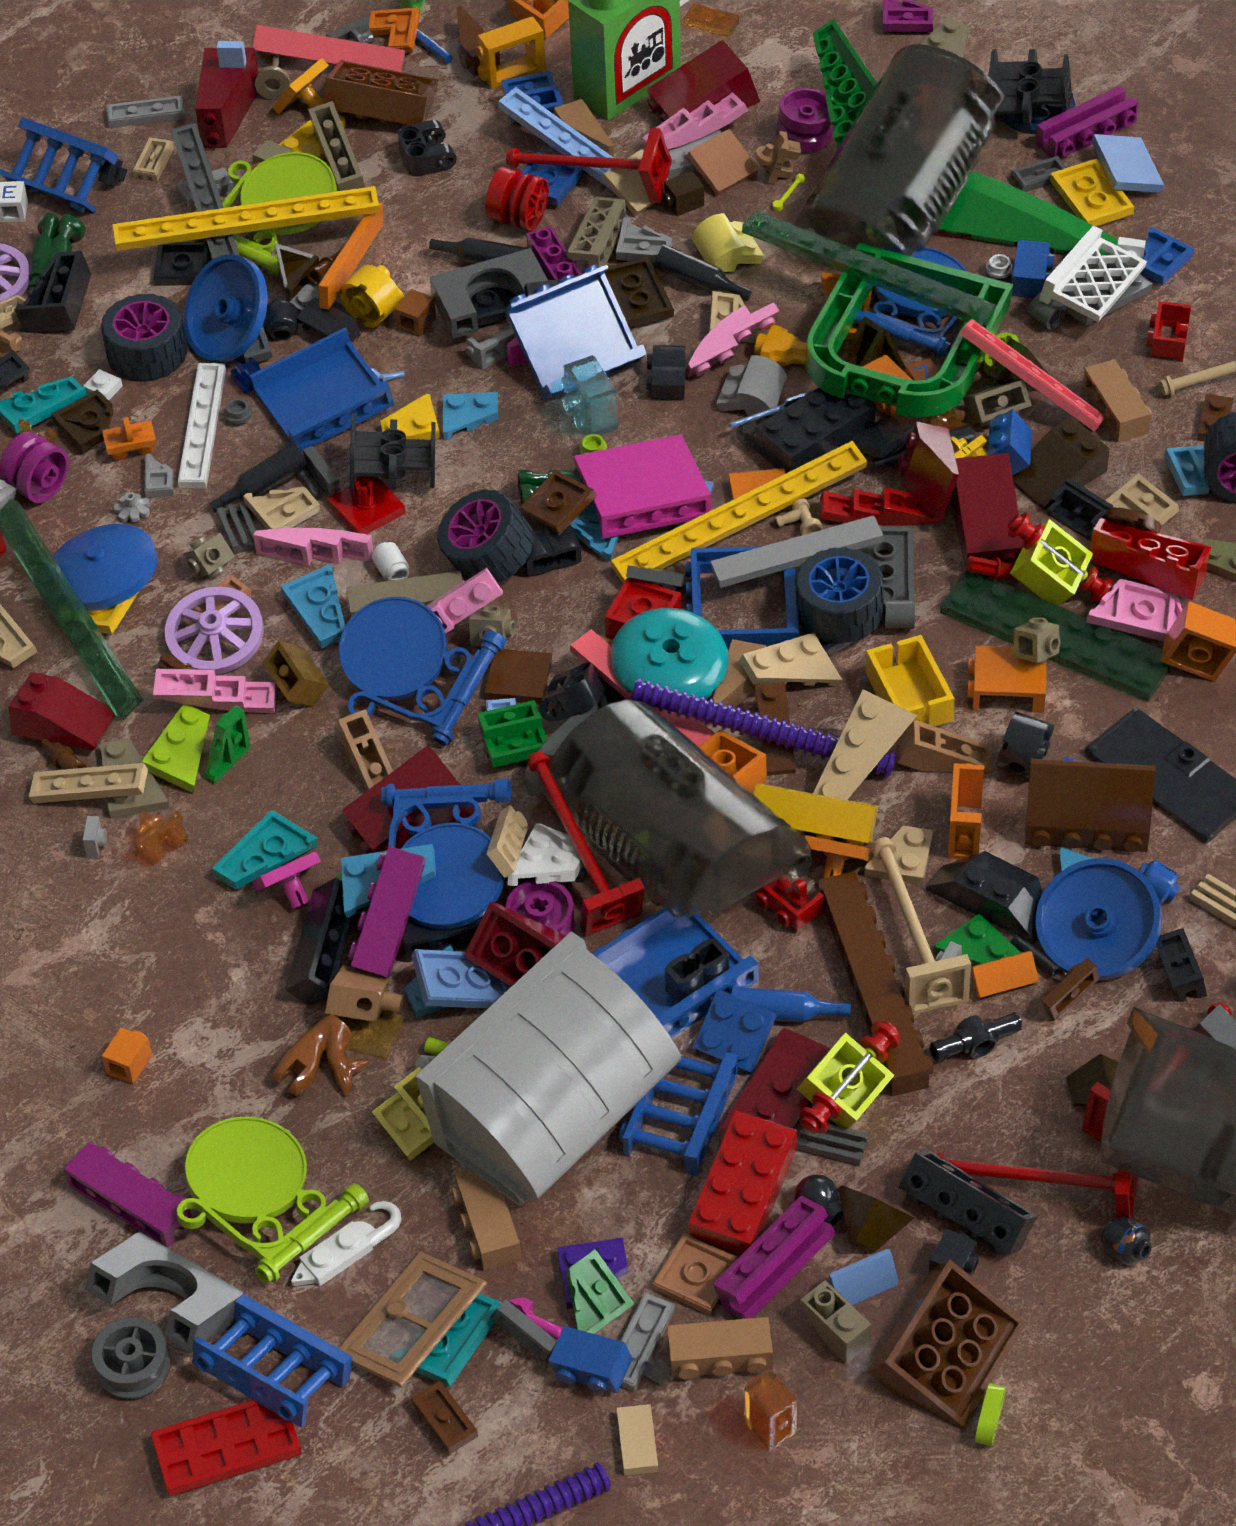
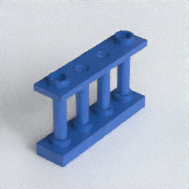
M21 117L18 127L26 132L25 136L27 139L13 172L9 173L0 169V176L6 179L5 182L24 181L25 188L69 203V207L78 212L84 213L85 210L95 213L96 207L87 202L86 199L100 166L104 165L105 162L115 165L118 155L105 146ZM40 139L47 141L48 147L34 180L31 181L23 178L22 175L36 142H40ZM63 146L68 148L69 156L55 189L43 184L57 150H61ZM83 154L90 156L91 162L76 197L64 193L79 157L82 158Z
M726 1052L722 1063H716V1065L681 1056L682 1059L675 1068L711 1077L712 1081H714L711 1089L706 1088L704 1091L664 1079L659 1081L636 1104L629 1123L624 1122L622 1125L619 1141L623 1142V1155L630 1157L635 1143L647 1145L680 1155V1158L684 1159L685 1173L697 1176L738 1075V1055ZM660 1091L699 1102L703 1110L701 1115L691 1116L652 1105L656 1092ZM646 1117L689 1128L693 1135L690 1141L680 1142L641 1131Z
M242 1294L235 1301L234 1323L225 1334L213 1345L200 1337H197L193 1344V1365L300 1428L306 1424L307 1399L326 1380H330L340 1387H343L350 1380L351 1355L245 1294ZM244 1333H249L261 1340L240 1361L225 1353ZM272 1348L287 1355L288 1357L267 1377L252 1368ZM299 1364H302L315 1373L295 1393L280 1385Z

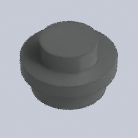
M233 399L226 405L224 411L225 418L233 424L244 423L252 416L251 406L243 399Z

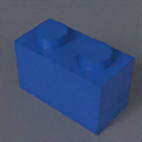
M1018 240L1012 275V284H1014L1012 296L1035 298L1042 292L1045 280L1051 274L1047 271L1053 270L1054 254H1050V243Z
M1013 409L995 416L990 421L987 455L1009 453L1012 475L1029 467L1032 444L1031 428Z
M564 1326L548 1362L556 1377L564 1383H581L599 1393H604L605 1390L618 1393L633 1357L625 1342Z

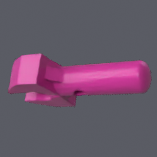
M525 1297L509 1300L512 1305L555 1340H558L563 1328L534 1315L532 1311L534 1309L533 1301Z

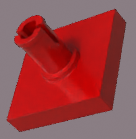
M362 476L360 477L361 480L357 479L355 481L354 494H350L349 486L327 498L328 506L355 533L367 535L406 513L405 505L378 477Z

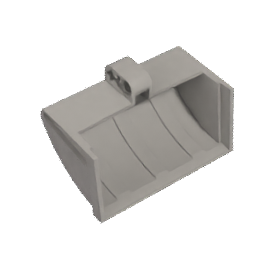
M570 932L416 1075V1080L434 1144L521 1207L525 1202L537 1201L661 1081L682 1058L677 1046L665 1028L640 997L614 971L587 950L585 941Z

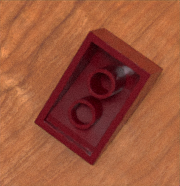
M916 422L913 432H909L907 435L906 451L904 455L899 457L897 471L901 474L903 485L936 520L942 521L959 476L949 429Z
M34 672L29 674L8 706L11 735L37 740L47 739L53 743L59 742L63 745L95 750L116 716L115 710L63 679Z
M490 902L464 957L512 987L566 936L502 905Z

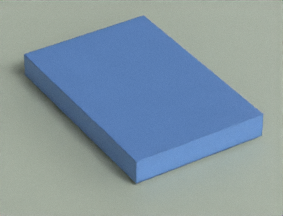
M1093 135L1091 143L1114 190L1162 192L1164 183L1142 138Z
M415 949L411 955L424 1006L488 1009L511 987L464 957L465 952Z

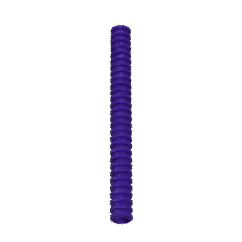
M640 677L635 682L630 699L633 704L637 701L643 707L647 704L650 705V709L657 707L660 712L664 709L670 715L674 712L677 713V717L681 715L686 716L685 719L687 720L691 717L697 723L701 720L704 721V725L711 723L714 728L718 725L722 726L721 730L731 729V733L739 731V735L749 734V738L756 736L758 737L757 740L766 739V743L769 744L773 741L776 742V746H780V744L785 745L784 748L786 749L790 746L793 747V751L797 752L800 749L803 750V754H807V752L812 753L811 756L813 757L817 754L823 760L825 757L830 758L840 736H836V738L831 737V733L823 735V731L820 730L818 733L813 732V728L806 730L803 725L796 727V723L793 722L789 725L786 724V720L779 722L776 717H773L772 720L766 714L762 717L759 716V712L752 714L749 709H746L745 712L739 706L735 709L732 708V704L725 706L722 701L719 704L714 703V699L711 698L708 701L705 700V696L697 698V694L694 693L692 696L687 695V691L680 693L677 688L670 690L667 685L663 688L660 687V683L653 685L650 680H647L646 683ZM891 751L890 754L886 753L872 770L875 771V775L882 773L885 778L890 776L896 757L895 752Z
M596 1462L591 1469L587 1466L583 1468L582 1473L579 1471L574 1472V1477L567 1475L564 1477L563 1482L556 1480L554 1481V1486L545 1485L543 1491L537 1489L532 1496L528 1493L524 1495L523 1500L517 1498L512 1505L508 1502L505 1504L504 1509L497 1507L495 1508V1513L486 1512L484 1518L478 1516L473 1523L470 1520L465 1522V1526H532V1522L538 1524L543 1517L546 1519L551 1518L552 1513L560 1514L562 1508L569 1510L573 1503L577 1506L581 1504L582 1499L588 1501L591 1499V1495L597 1497L602 1490L604 1492L610 1491V1480L604 1467Z

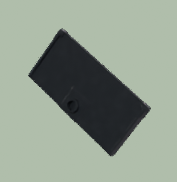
M1138 707L1132 709L1097 739L1093 740L1084 750L1086 754L1099 763L1155 766L1153 803L1206 842H1210L1219 832L1236 819V778L1213 763L1209 757L1191 744L1181 740L1149 717Z

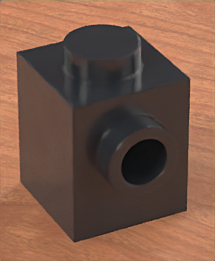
M946 1229L929 1259V1272L932 1268L950 1259L966 1273L973 1275L980 1259L976 1255L977 1242L964 1233H956Z

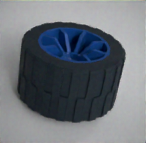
M833 547L816 552V554L809 556L800 565L795 578L796 606L799 623L802 624L803 629L807 633H815L816 637L824 642L844 644L845 642L851 643L865 638L878 627L884 612L883 574L880 571V566L872 557L857 549Z

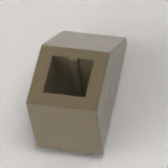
M826 1280L800 1299L803 1309L823 1343L845 1364L871 1345L872 1324Z

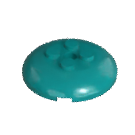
M657 608L634 616L621 627L613 640L610 660L617 681L627 692H633L635 682L640 677L646 683L647 680H650L653 685L660 683V687L665 688L667 685L670 690L677 688L680 693L687 691V695L692 696L694 693L697 694V698L705 696V699L712 695V691L720 683H723L727 674L729 656L723 637L705 618L683 609Z

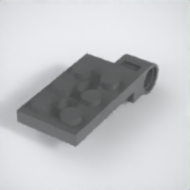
M1115 263L1105 264L1107 269L1117 268ZM1123 263L1125 268H1131L1127 264ZM1096 265L1090 269H1099V266ZM1139 274L1105 315L1150 293L1153 283ZM1111 276L1113 281H1123L1121 276ZM1093 277L1095 282H1105L1104 277ZM1076 278L1077 283H1088L1086 278ZM1092 290L1081 291L1083 296H1094ZM1099 290L1101 295H1111L1110 290ZM1074 291L1062 292L1070 297L1076 296ZM1041 293L1031 301L1028 307V314L1049 330H1053L1061 324L1065 318L1066 311L1085 326L1095 321L1054 299L1049 305L1040 301ZM1098 303L1087 304L1097 311L1100 309Z
M880 527L884 535V542L857 550L872 557L880 566V571L892 574L890 577L883 578L885 629H914L913 527ZM885 549L891 551V554L880 555L878 551Z

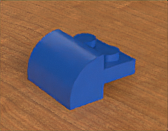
M551 71L501 81L504 96L517 87L552 114H554L555 107L564 105ZM509 116L510 121H511L512 123H516V122H517V121H515L513 118H511V117Z

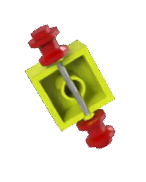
M1025 512L1021 515L1016 514L1007 525V528H1009L1008 536L1011 538L1019 536L1023 539V548L1010 574L1053 608L1072 597L1076 590L1079 592L1089 591L1091 593L1090 600L1093 603L1101 601L1107 592H1111L1113 581L1110 578L1100 579L1097 576L1098 569L1095 566L1086 570L1093 553L1050 519L1042 525L1033 526L1029 523L1030 515Z
M875 1022L871 1027L873 1036L862 1037L859 1044L847 1033H844L799 1085L797 1090L814 1104L812 1108L804 1107L799 1113L802 1119L801 1124L807 1131L813 1134H824L829 1128L828 1118L833 1120L838 1126L850 1128L894 1077V1074L881 1064L888 1058L886 1049L888 1047L896 1048L900 1044L899 1032L892 1024L888 1022Z

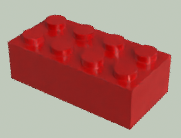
M735 1110L688 1222L689 1235L720 1250L741 1256L764 1232L798 1148L797 1130Z

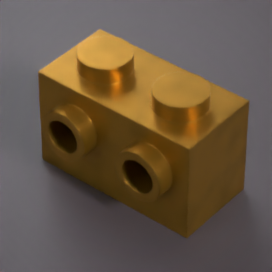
M278 641L263 661V664L287 700L296 705L304 704L313 707L329 686L302 646Z

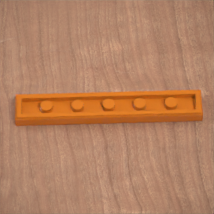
M379 203L380 213L364 215L319 283L320 308L329 310L342 290L340 287L350 278L383 227V203Z

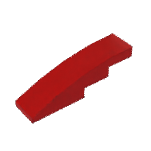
M884 487L881 494L853 489L850 496L823 491L820 496V519L848 523L874 515L879 526H908L937 523L938 521L912 493Z

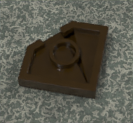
M97 389L51 415L56 426L81 452H84L104 441L102 430L109 429L114 410L112 403Z

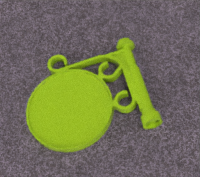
M288 152L278 154L264 160L253 170L248 162L241 160L231 164L228 169L230 179L236 186L222 204L224 208L230 207L240 193L241 205L337 192V184L330 167L320 158L308 153ZM240 169L247 170L241 179L239 176L234 175ZM319 222L264 229L255 234L254 242L237 234H233L241 257L253 261L255 264L266 268L270 275L280 278L277 256L271 255V252L275 250V243H278L277 235L300 233L314 227ZM206 238L196 239L194 241L202 242L203 240H206ZM265 238L272 239L267 245L259 244Z
M234 1117L209 1126L191 1144L186 1156L185 1179L188 1190L193 1198L185 1199L178 1205L177 1221L184 1228L196 1229L201 1227L205 1223L206 1218H208L239 1246L250 1251L260 1260L258 1261V1267L255 1268V1272L262 1282L268 1284L276 1282L280 1278L279 1270L299 1253H303L349 1213L359 1212L368 1205L369 1197L361 1186L352 1183L342 1191L339 1201L335 1199L326 1207V1199L321 1192L312 1189L303 1190L307 1174L306 1157L300 1143L289 1131L266 1119ZM314 1200L319 1203L320 1207L309 1215V1210L302 1204L305 1201ZM297 1202V1213L304 1220L283 1236L282 1226L275 1217L287 1211ZM187 1209H196L201 1214L197 1218L191 1219L185 1217L183 1212ZM226 1221L254 1223L252 1227L253 1241L242 1236ZM263 1227L274 1229L277 1241L260 1243L261 1235L258 1233L259 1229Z

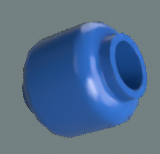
M1153 860L1149 864L1144 862L1139 871L1153 886L1160 905L1165 900L1172 902L1180 889V886L1175 884L1178 879L1177 872L1157 860Z

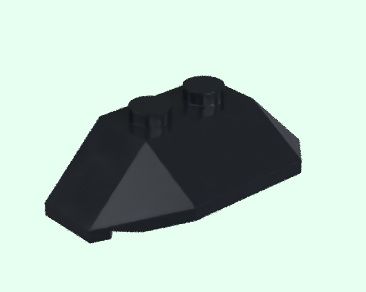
M983 851L945 864L926 886L927 891L975 915L980 914L985 920L1007 931H1014L1015 935L1021 936L1032 944L1038 938L1036 911L1042 895L1039 877L999 857Z

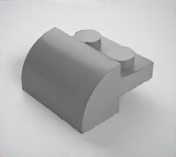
M751 355L748 364L730 367L716 405L720 412L745 409L748 416L774 408L778 404L788 376L784 369L772 359Z

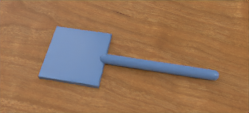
M815 389L788 398L782 405L731 422L729 426L733 428L780 412Z

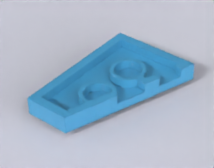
M331 564L281 586L282 595L321 649L340 641L345 623Z
M432 844L401 849L426 858L427 861L419 885L436 877L435 851ZM381 852L341 858L344 913L347 918L357 914L356 910L371 903V900L367 899V895L372 881L377 883L381 872L376 869Z

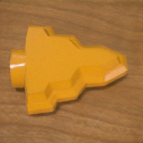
M772 325L768 334L759 333L754 352L755 355L772 359L781 367H786L790 364L805 366L807 343L800 342L799 338L788 333L787 329L778 325Z

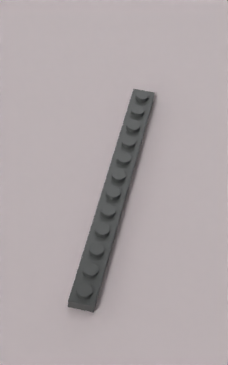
M196 123L172 129V137L197 212L224 208ZM233 234L206 238L212 259L225 254L240 256ZM263 326L254 343L244 353L247 365L273 358Z

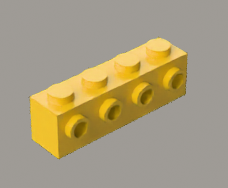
M756 784L749 821L757 822L756 827L761 829L774 830L776 825L786 827V833L804 836V832L807 831L816 833L817 838L834 841V837L844 838L847 844L863 847L864 842L870 843L873 840L879 806L771 785Z

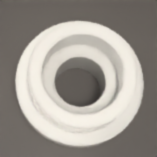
M994 255L986 264L987 274L996 279L1006 278L1013 271V265L1006 255Z

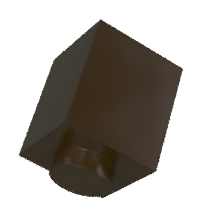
M692 171L664 181L663 202L667 208H671L676 216L704 206V186Z

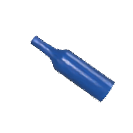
M733 987L732 995L776 1013L775 1021L804 1023L819 1015L850 1016L851 1003L820 1001L805 991Z

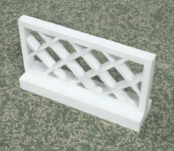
M1092 226L1045 280L1039 300L1049 305L1054 299L1099 322L1142 272L1147 261L1100 238L1103 230ZM1102 249L1111 255L1101 256L1099 250ZM1115 263L1117 268L1107 269L1105 264ZM1123 263H1130L1136 267L1125 268ZM1087 264H1098L1099 269H1089ZM1111 276H1121L1123 281H1113ZM1093 277H1104L1105 282H1095ZM1076 278H1086L1088 283H1077ZM1092 290V293L1094 295L1083 296L1081 291ZM1099 290H1110L1111 295H1101ZM1074 291L1076 296L1070 297L1062 292ZM1098 303L1100 309L1097 311L1087 304Z

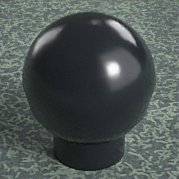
M814 1174L803 1178L798 1183L794 1191V1202L800 1196H803L825 1207L828 1217L824 1221L832 1226L844 1216L841 1203L839 1202L838 1189L830 1178Z

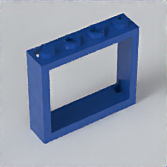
M763 546L691 548V562L685 563L686 578L692 577V582H686V598L692 599V603H687V611L702 617L700 574L713 573L710 561ZM795 567L782 570L786 628L718 630L725 641L728 651L732 639L766 645L768 647L799 637Z

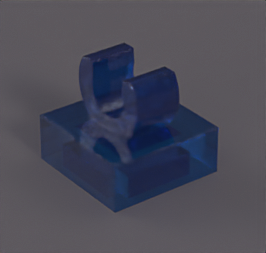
M253 357L249 358L250 362L243 365L239 362L236 364V368L230 370L232 380L244 394L254 390L249 375L261 370Z

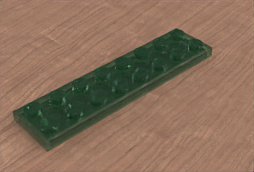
M966 570L940 606V613L1014 644V628L1028 623L1032 618H1045L1047 622L1059 625L1060 638L1059 653L1047 659L1147 702L1150 701L1173 667L1161 662L1162 649L1117 630L1087 623V618L999 580H991L989 576Z

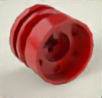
M504 166L500 167L493 175L486 194L485 213L487 218L504 224L511 222L515 227H522V229L533 231L541 222L546 210L549 195L547 179L539 176L535 177V175L528 173L523 176L521 171Z

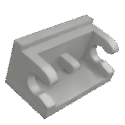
M511 325L507 326L506 330L496 335L494 334L480 343L472 337L466 339L467 343L471 345L465 348L466 354L482 370L506 358L507 344L516 338Z

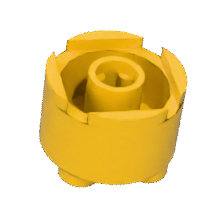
M373 265L362 266L340 287L342 293L339 295L340 301L348 314L355 318V320L359 317L366 321L362 325L370 328L380 325L404 298L403 292L390 278L389 270L383 265L378 267Z

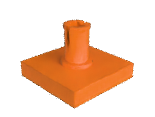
M807 835L804 838L803 848L822 852L827 856L823 878L832 877V873L833 876L841 875L844 862L848 858L868 862L871 860L872 850L866 847Z

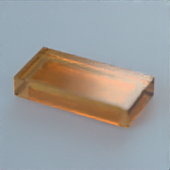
M693 3L684 17V25L727 37L731 36L739 23V15L695 3Z

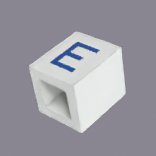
M24 181L0 182V223L25 222L28 198Z

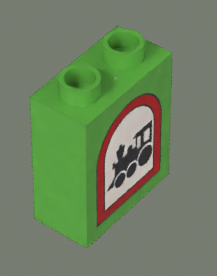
M568 0L573 97L577 100L582 99L587 107L606 120H610L647 96L646 89L681 67L680 0Z

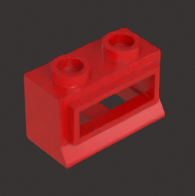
M1158 302L1157 312L1152 311L1149 328H1154V331L1148 330L1146 347H1151V356L1175 358L1183 362L1191 305ZM1162 326L1176 328L1174 338L1161 337Z
M780 860L754 880V898L762 909L770 908L783 927L791 926L795 931H799L814 918L824 914V895L819 892L812 900L807 897L805 881L801 878H798L793 883L785 878L786 863ZM777 890V891H778L780 894H782L786 899H788L793 905H795L799 910L797 911L796 909H794L789 903H787L783 898H781L775 891Z

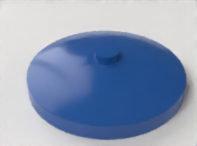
M234 254L221 255L207 263L194 279L186 298L184 328L191 348L200 357L218 363L230 362L244 354L259 335L266 316L268 295L264 276L253 261Z
M108 524L94 527L74 536L54 553L46 568V585L53 599L67 609L75 611L106 609L128 600L150 581L157 567V550L151 537L138 527L127 524Z
M1108 858L1080 861L1061 871L1043 891L1036 911L1037 935L1050 960L1068 973L1073 965L1082 963L1088 958L1097 967L1100 977L1098 981L1120 977L1138 967L1154 949L1162 926L1160 901L1149 880L1133 866Z

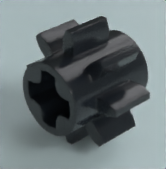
M117 159L115 165L105 162L99 168L97 180L116 186L117 180L124 181L127 169L122 167L123 161Z

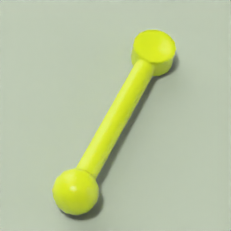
M797 174L794 183L780 200L773 202V210L781 211L783 209L785 200L799 184L805 181L803 174Z

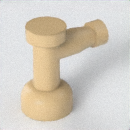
M806 499L796 500L792 504V511L775 517L778 527L801 520L800 532L802 535L824 529L820 520L812 518L809 512L810 505Z

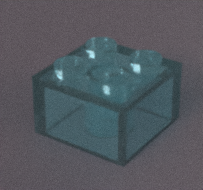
M591 355L563 365L564 377L561 378L565 391V397L562 398L563 405L568 413H572L577 429L579 431L582 430L585 436L590 434L603 435L617 430V392L596 357Z

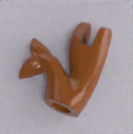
M327 1014L288 1050L273 1071L271 1078L279 1084L293 1071L298 1077L290 1085L288 1092L295 1097L299 1096L313 1083L319 1068L323 1051H326L327 1061L333 1070L334 1078L343 1095L347 1096L352 1088V1075L363 1071L367 1067L369 1060L347 1058L345 1056V1049L352 1038V1032L338 1017Z

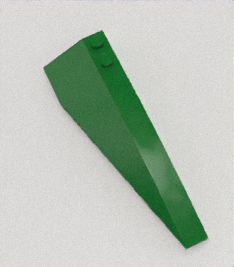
M833 18L814 31L813 38L816 53L820 60L819 68L823 75L822 82L826 90L825 97L830 122L834 129L833 137L837 144L836 152L840 159V171L859 201L864 203L914 191L938 176L939 174L835 19Z
M927 155L939 175L929 183L914 191L861 203L857 196H855L851 205L852 211L866 216L886 211L897 213L903 216L910 225L920 226L922 231L931 232L932 228L946 230V235L952 236L965 233L970 234L971 239L1012 246L1018 240L1050 243V248H1054V253L1060 254L1070 252L1093 226L1027 192ZM1102 231L1100 238L1116 246L1118 245V239ZM1102 249L1099 250L1101 256L1111 255Z

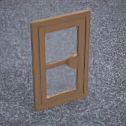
M420 1251L339 1349L352 1356L351 1364L399 1387H403L483 1290L487 1282Z

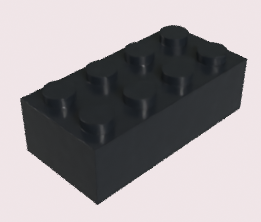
M817 388L755 426V451L776 469L784 468L786 474L845 445L847 440L875 423L876 405L868 398L846 392L841 399Z

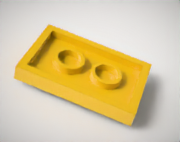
M1097 158L1050 174V182L1074 214L1095 227L1134 214V205L1122 190L1113 189L1102 164Z

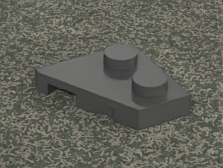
M628 565L626 577L659 583L658 586L675 591L677 586H684L686 574Z

